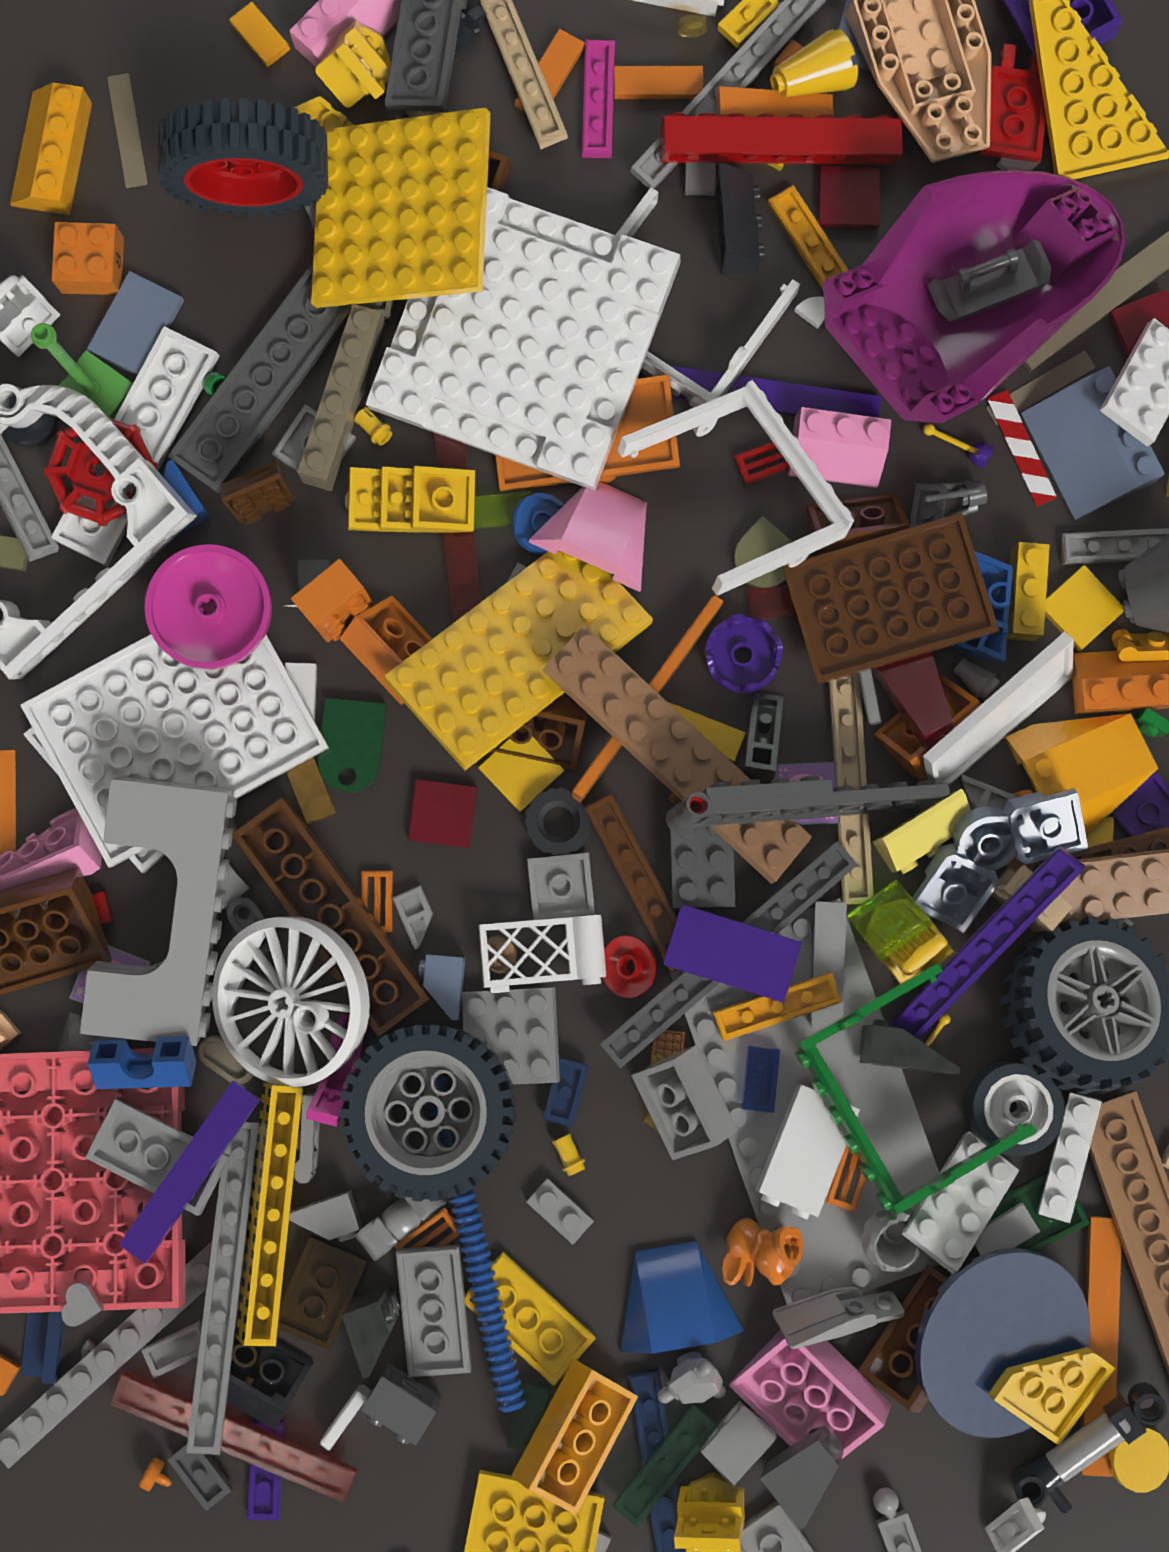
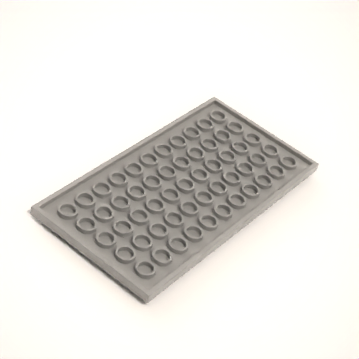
M838 898L829 902H841V900ZM814 907L803 911L778 933V935L802 942L790 985L812 978ZM847 916L843 1016L876 997ZM677 970L673 973H670L672 981H674L684 971ZM719 983L690 1008L684 1015L694 1044L697 1045L738 1130L728 1140L757 1223L761 1229H767L770 1233L782 1226L796 1227L803 1236L802 1258L795 1265L791 1275L780 1285L786 1305L833 1288L858 1287L862 1292H866L922 1272L928 1265L931 1267L941 1265L921 1249L920 1258L916 1261L915 1265L902 1272L882 1271L878 1266L870 1262L862 1248V1233L865 1231L864 1225L873 1213L884 1210L876 1198L875 1194L879 1191L873 1181L870 1183L867 1180L865 1181L856 1213L824 1201L819 1216L816 1217L810 1214L807 1220L791 1213L792 1206L780 1201L779 1206L776 1207L760 1200L762 1193L755 1189L796 1085L801 1084L814 1090L811 1084V1080L814 1077L808 1067L804 1069L795 1056V1052L798 1050L795 1043L823 1027H811L810 1013L723 1041L713 1011L760 996L723 983ZM879 1008L863 1017L858 1023L816 1044V1047L848 1103L860 1109L857 1118L903 1196L937 1176L939 1170L902 1068L859 1063L862 1026L873 1025L874 1020H884ZM771 1051L766 1107L763 1104L762 1107H759V1103H757V1108H754V1104H752L751 1108H748L749 1101L758 1100L760 1096V1090L757 1089L753 1091L754 1100L750 1098V1090L752 1088L761 1087L765 1093L768 1062L767 1052V1054H762L760 1061H764L766 1064L765 1071L761 1074H755L752 1071V1065L759 1060L753 1059V1052ZM760 1063L755 1066L756 1071H760L763 1068ZM765 1075V1081H762V1078L751 1079V1076ZM765 1082L764 1085L750 1086V1083ZM763 1093L762 1098L759 1099V1100H763V1103H764V1093ZM850 1150L848 1151V1155L837 1186V1190L834 1196L835 1199H838L843 1181L848 1169V1165L852 1156ZM858 1158L845 1202L847 1203L851 1201L859 1176V1165L862 1164L860 1158ZM922 1201L910 1207L913 1213H915Z

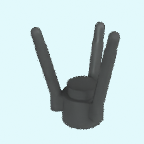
M966 480L962 482L929 483L930 485L947 486V489L957 490L929 495L924 498L926 502L957 497L959 505L966 506V508L953 515L963 513V516L978 512V505L987 502V490L982 480L975 482Z

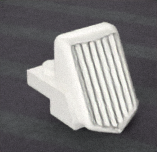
M11 275L0 283V340L19 357L33 343L31 340L32 328L39 323L51 325L60 314L23 275L20 278Z

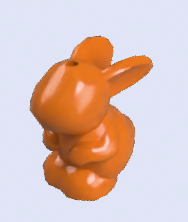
M748 1217L737 1221L726 1237L728 1252L722 1261L721 1272L723 1280L732 1286L741 1279L744 1285L750 1287L754 1276L755 1264L758 1271L768 1278L772 1285H781L791 1275L795 1265L802 1258L804 1245L803 1236L799 1229L782 1226L770 1233L767 1229H761L758 1223Z

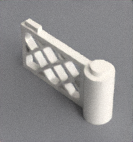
M601 915L478 925L483 988L490 987V993L510 992L509 985L582 979L583 985L601 984V977H606ZM565 924L566 937L557 946L545 934L553 925ZM536 926H546L542 932L536 928ZM524 927H529L538 935L528 949L514 938ZM516 928L511 935L505 930ZM499 930L508 938L497 952L487 944L486 931ZM541 939L555 949L545 963L531 953ZM511 941L525 952L514 966L500 955ZM565 944L567 948V954L562 950ZM488 951L494 955L490 960H488ZM558 953L568 960L569 974L557 975L548 967ZM527 956L541 966L533 977H525L517 970ZM498 958L510 971L502 980L490 981L489 967ZM544 970L550 974L548 976H540ZM513 973H515L516 975H518V976L520 977V978L509 979V977H510Z

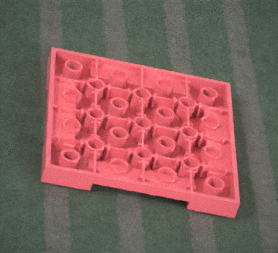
M155 1048L131 1050L138 1054L151 1055L154 1054ZM91 1050L0 1054V1314L62 1312L63 1307L67 1304V1289L78 1282H85L92 1287L104 1307L103 1310L179 1308L186 1305L185 1239H182V1214L150 1260L144 1264L121 1247L119 1243L154 1193L85 1158L115 1099H120L182 1131L181 1111H185V1087L96 1089L87 1064Z

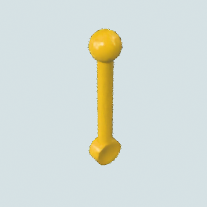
M943 1013L938 1019V1024L924 1044L930 1047L943 1026L950 1023L951 1018L947 1013Z

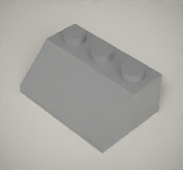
M697 1045L676 1052L631 1075L672 1160L718 1146L738 1131Z

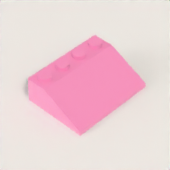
M781 1330L774 1335L729 1384L790 1447L825 1425L829 1432L834 1433L841 1441L844 1449L842 1459L885 1426L892 1405L828 1341L791 1349Z

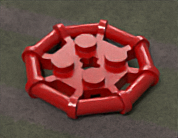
M109 418L127 440L132 443L145 460H148L157 470V463L153 462L140 434L141 428L136 424L129 425ZM72 427L63 431L60 429L56 433L58 437L47 468L43 469V475L48 478L58 499L59 509L64 514L70 513L96 522L99 526H107L108 522L127 513L126 506L121 504L106 509V501L114 499L111 488L115 478L107 467L104 474L101 473L100 476L96 477V471L92 469L94 464L99 465L101 460L85 442L77 444L73 440L79 437V435ZM69 445L72 448L71 454L69 456L67 465L65 467H61L63 458ZM62 475H68L73 483L74 490L70 494H68L60 477ZM136 486L133 493L127 490L128 498L132 499L136 495ZM81 496L96 500V510L78 504L77 501Z

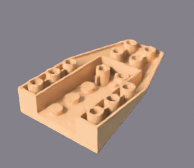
M852 0L845 13V17L873 77L930 161L934 163L989 148L991 51L975 0Z

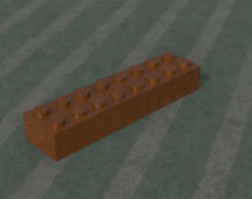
M281 797L232 834L290 916L308 918L329 927L352 949L360 962L367 981L370 1003L368 1024L378 1037L384 1035L433 998L289 799ZM303 933L311 944L313 938ZM320 944L317 953L326 963L332 955ZM336 963L329 970L338 982L345 981L344 976ZM346 985V986H343L342 988L345 990V992H346L347 995L349 996V994H348V989H347V985Z

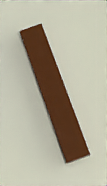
M611 793L584 807L664 959L677 916ZM667 966L668 969H669V971H670V973H673V972L679 970V969H676V968H672V967Z

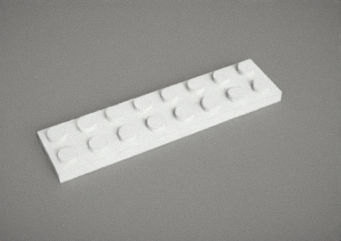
M165 326L115 417V420L129 425L136 424L141 428L140 434L153 462L157 463V471H159L203 388L202 381H204L206 374L212 371L219 358V354L216 351ZM101 462L99 465L94 464L92 470L96 471V477H98L101 473H105L106 467ZM130 485L128 491L133 493L135 485ZM81 496L77 501L78 504L96 510V500ZM109 499L106 501V509L119 503L115 499ZM70 513L63 514L51 538L108 567L127 531V513L108 522L107 526H99L96 522Z

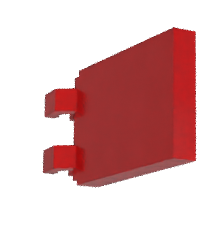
M1004 44L1003 51L1000 52L998 66L992 65L990 146L987 149L980 150L979 155L1039 163L1042 156L1046 115L1038 61L1032 52L1028 61V69H1015L1013 67L1016 45Z

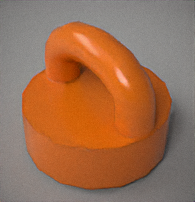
M153 1457L138 1484L140 1488L149 1492L155 1482L165 1487H169L172 1484L170 1478L160 1473L165 1461Z

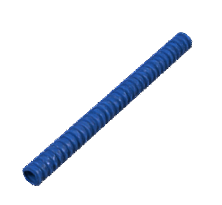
M445 1073L438 1077L437 1085L440 1090L447 1092L451 1089V1086L447 1084V1081L450 1079L449 1076H445ZM427 1102V1106L431 1108V1111L428 1112L429 1116H433L434 1120L438 1116V1107L432 1102ZM444 1129L440 1134V1141L444 1146L452 1147L456 1141V1136L452 1130ZM471 1188L450 1198L449 1202L454 1205L451 1211L456 1214L454 1222L458 1223L456 1232L460 1233L461 1237L458 1240L463 1243L460 1249L461 1252H465L463 1261L467 1262L468 1265L465 1267V1270L470 1273L467 1279L469 1282H472L470 1291L475 1294L472 1300L477 1303L474 1307L475 1311H479L477 1321H481L482 1325L479 1326V1330L484 1333L481 1336L482 1341H486L484 1350L488 1351L486 1359L491 1362L488 1368L489 1371H493L491 1380L495 1381L493 1389L498 1392L495 1396L496 1400L500 1401L498 1410L511 1412L522 1408L526 1404V1400L521 1396L524 1394L523 1389L519 1388L521 1384V1379L517 1378L519 1370L514 1367L517 1364L516 1359L512 1358L514 1349H510L509 1346L512 1344V1340L507 1337L510 1334L509 1329H505L507 1320L503 1319L505 1311L500 1308V1305L503 1304L502 1300L498 1299L500 1290L495 1287L498 1281L493 1278L496 1274L495 1270H491L493 1261L489 1260L488 1257L491 1255V1252L486 1249V1246L489 1245L488 1241L484 1240L486 1231H482L481 1228L484 1226V1222L480 1221L479 1217L482 1214L480 1211H477L479 1202H475L474 1198L477 1196V1193L473 1192Z

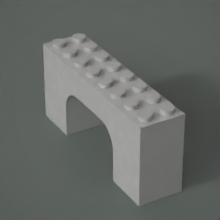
M118 776L110 780L103 843L150 848L165 854L176 869L178 879L170 947L168 955L163 961L150 966L96 961L87 970L80 1034L153 1042L157 1041V1037L189 1036L192 1046H197L200 1038L206 1037V1032L209 1030L211 1013H205L206 1006L210 1005V1001H212L214 986L213 982H209V977L216 970L218 952L213 951V944H217L218 939H220L222 921L217 920V912H221V909L224 908L226 890H220L221 881H225V878L228 876L230 861L229 859H224L225 849L229 850V847H231L233 828H228L229 818L235 816L237 797H232L231 789Z

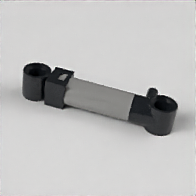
M1146 1382L1133 1385L1127 1395L1128 1403L1120 1394L1103 1406L1104 1413L1062 1441L1059 1446H1055L1031 1464L1018 1466L1011 1476V1483L1017 1499L1021 1500L1028 1497L1033 1508H1037L1043 1505L1049 1496L1062 1514L1069 1513L1072 1505L1058 1487L1122 1442L1126 1441L1129 1445L1145 1434L1147 1431L1143 1424L1156 1425L1160 1423L1166 1416L1167 1407L1158 1390L1152 1384ZM1144 1400H1154L1150 1407L1140 1408ZM1027 1482L1037 1483L1031 1490L1022 1489L1023 1485Z

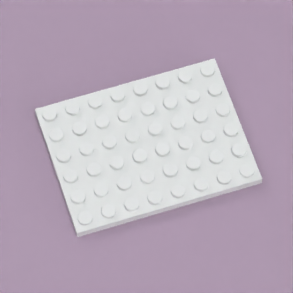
M150 634L21 704L26 717L109 868L146 849L143 847L103 843L110 780L112 778L124 776L231 789L232 797L239 798L329 748L267 634L255 651L244 660L232 666L215 670L196 669L179 663L166 654Z

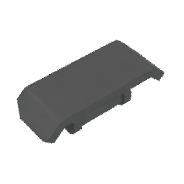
M1031 240L1022 249L1017 251L1014 248L1010 249L1003 255L968 269L966 267L960 269L957 275L947 279H933L928 284V288L938 311L949 322H958L1043 288L1050 282L1051 265L1040 241Z

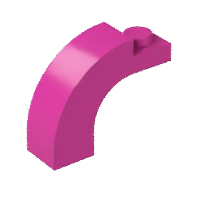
M341 1013L337 1024L347 1030L350 1016ZM367 1024L363 1040L352 1058L339 1070L320 1081L307 1109L306 1119L337 1127L341 1119L339 1118V1109L344 1108L346 1102L340 1100L342 1091L347 1090L349 1084L345 1081L348 1074L353 1073L356 1069L354 1064L357 1059L365 1056L370 1032L369 1024ZM332 1032L330 1044L338 1052L344 1039Z

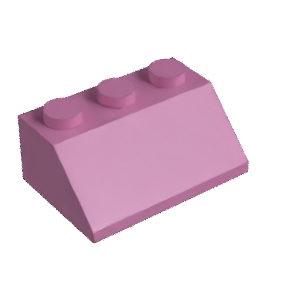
M801 407L794 419L793 436L798 439L800 446L807 456L814 461L817 470L825 481L877 488L889 448L891 420ZM789 467L788 476L798 477L793 469Z

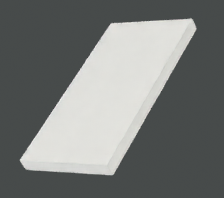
M1063 632L923 755L927 780H935L936 784L948 783V786H950L1072 679L1074 639L1066 632Z

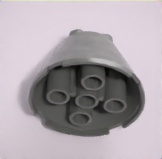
M1168 535L1126 565L1124 570H1119L1122 589L1125 588L1128 594V599L1123 601L1126 617L1130 618L1131 623H1135L1137 626L1169 633Z

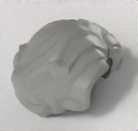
M910 1208L899 1215L891 1213L890 1210H880L873 1213L865 1222V1231L862 1233L863 1251L868 1256L870 1262L878 1266L882 1271L902 1272L912 1268L920 1258V1248L901 1234L914 1214Z

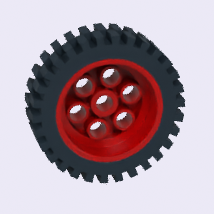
M230 97L220 98V102L217 103L212 98L204 99L203 105L194 101L188 103V109L179 106L175 108V113L170 111L166 114V119L162 118L160 125H158V179L161 187L165 188V192L169 195L174 194L176 200H185V204L189 206L199 204V209L206 211L214 208L215 213L223 214L224 211H231V215L239 216L240 212H248V216H256V212H263L264 215H273V211H278L280 214L288 213V208L297 211L302 209V205L308 207L313 204V201H319L321 195H325L326 189H328L327 134H325L324 127H320V122L316 119L311 120V115L305 112L298 115V109L289 107L285 110L283 109V104L277 102L270 106L266 105V100L257 99L256 103L248 102V98L239 97V102H231Z

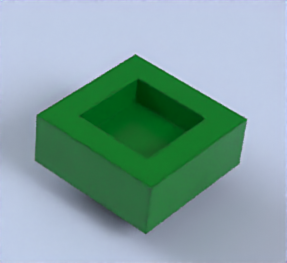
M1148 707L1139 710L1134 717L1135 723L1139 725V731L1149 737H1161L1169 732V720Z

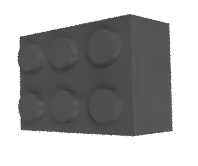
M710 826L687 828L680 832L669 828L672 909H680L681 904L693 908L735 907L734 849Z

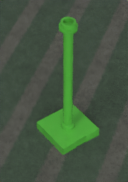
M46 323L35 325L31 331L32 342L41 349H47L69 374L59 386L70 388L85 395L107 417L114 419L133 383L87 350L75 363L56 341L57 334L51 325Z

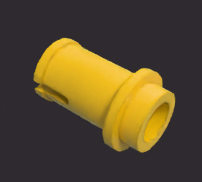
M368 407L361 409L356 414L354 421L371 436V441L374 444L384 445L391 438L390 425L383 424Z
M571 1133L552 1142L564 1165V1168H562L563 1172L566 1171L568 1176H571L585 1169L583 1164L585 1159H581L571 1138Z

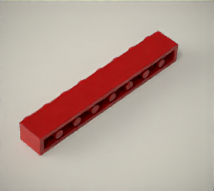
M674 112L664 116L660 125L661 163L895 165L903 155L902 120L892 119L889 115L863 118L861 115L854 114L845 118H833V115L822 114L815 118L804 117L802 114L775 117L773 114L764 113L757 117H745L742 113H732L728 116H715L713 113L686 116L682 112Z

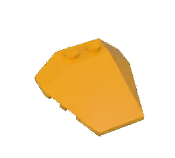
M1131 713L1032 724L1005 737L1017 765L1023 764L1036 792H1041L1043 796L1075 788L1079 797L1086 835L1096 828L1159 769Z

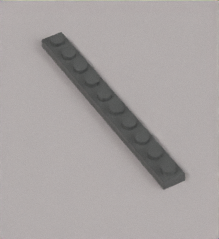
M836 841L741 923L778 934L858 864L843 846ZM684 971L602 1041L600 1045L618 1067L622 1068L720 982Z

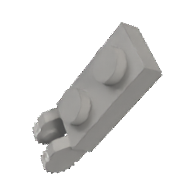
M308 1092L302 1095L301 1131H298L296 1150H300V1159L295 1163L294 1178L302 1184H306L314 1179L317 1172L316 1169L318 1168L320 1122L306 1119L307 1109L316 1092Z

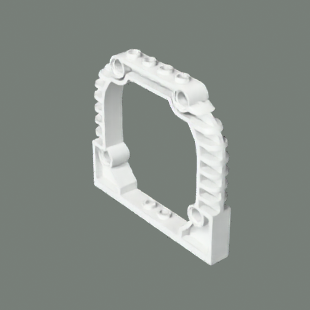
M10 384L0 385V434L8 426L14 428L28 427L43 414L58 416L71 426L114 476L115 481L111 488L112 496L116 502L126 506L128 519L126 537L134 547L112 568L108 567L102 570L95 577L96 582L89 589L84 588L78 592L73 598L74 603L52 623L48 620L20 617L18 607L14 603L0 600V608L3 611V619L0 622V669L9 679L24 678L197 517L156 468L140 455L91 399L75 390L62 386L37 385L22 389ZM13 395H16L17 402L13 408H10L9 400ZM134 484L136 486V495L129 499L127 490L130 485Z

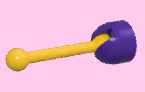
M930 423L923 427L925 435H935L968 451L971 462L983 469L994 450V446L985 442H977L970 446L936 430L934 425Z

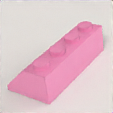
M319 0L289 30L294 47L314 66H317L336 46L338 37L355 20L361 25H365L380 33L385 38L398 24L401 0Z

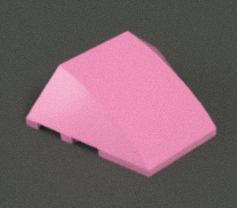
M599 481L595 491L582 487L529 539V543L553 554H557L558 550L614 574L612 580L640 592L647 502Z

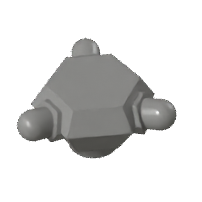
M689 1352L677 1359L678 1366L673 1369L670 1381L666 1383L667 1386L658 1392V1399L662 1403H668L676 1399L683 1404L705 1402L712 1396L721 1399L725 1396L726 1390L722 1385L723 1380L712 1363L706 1358H702L698 1352Z

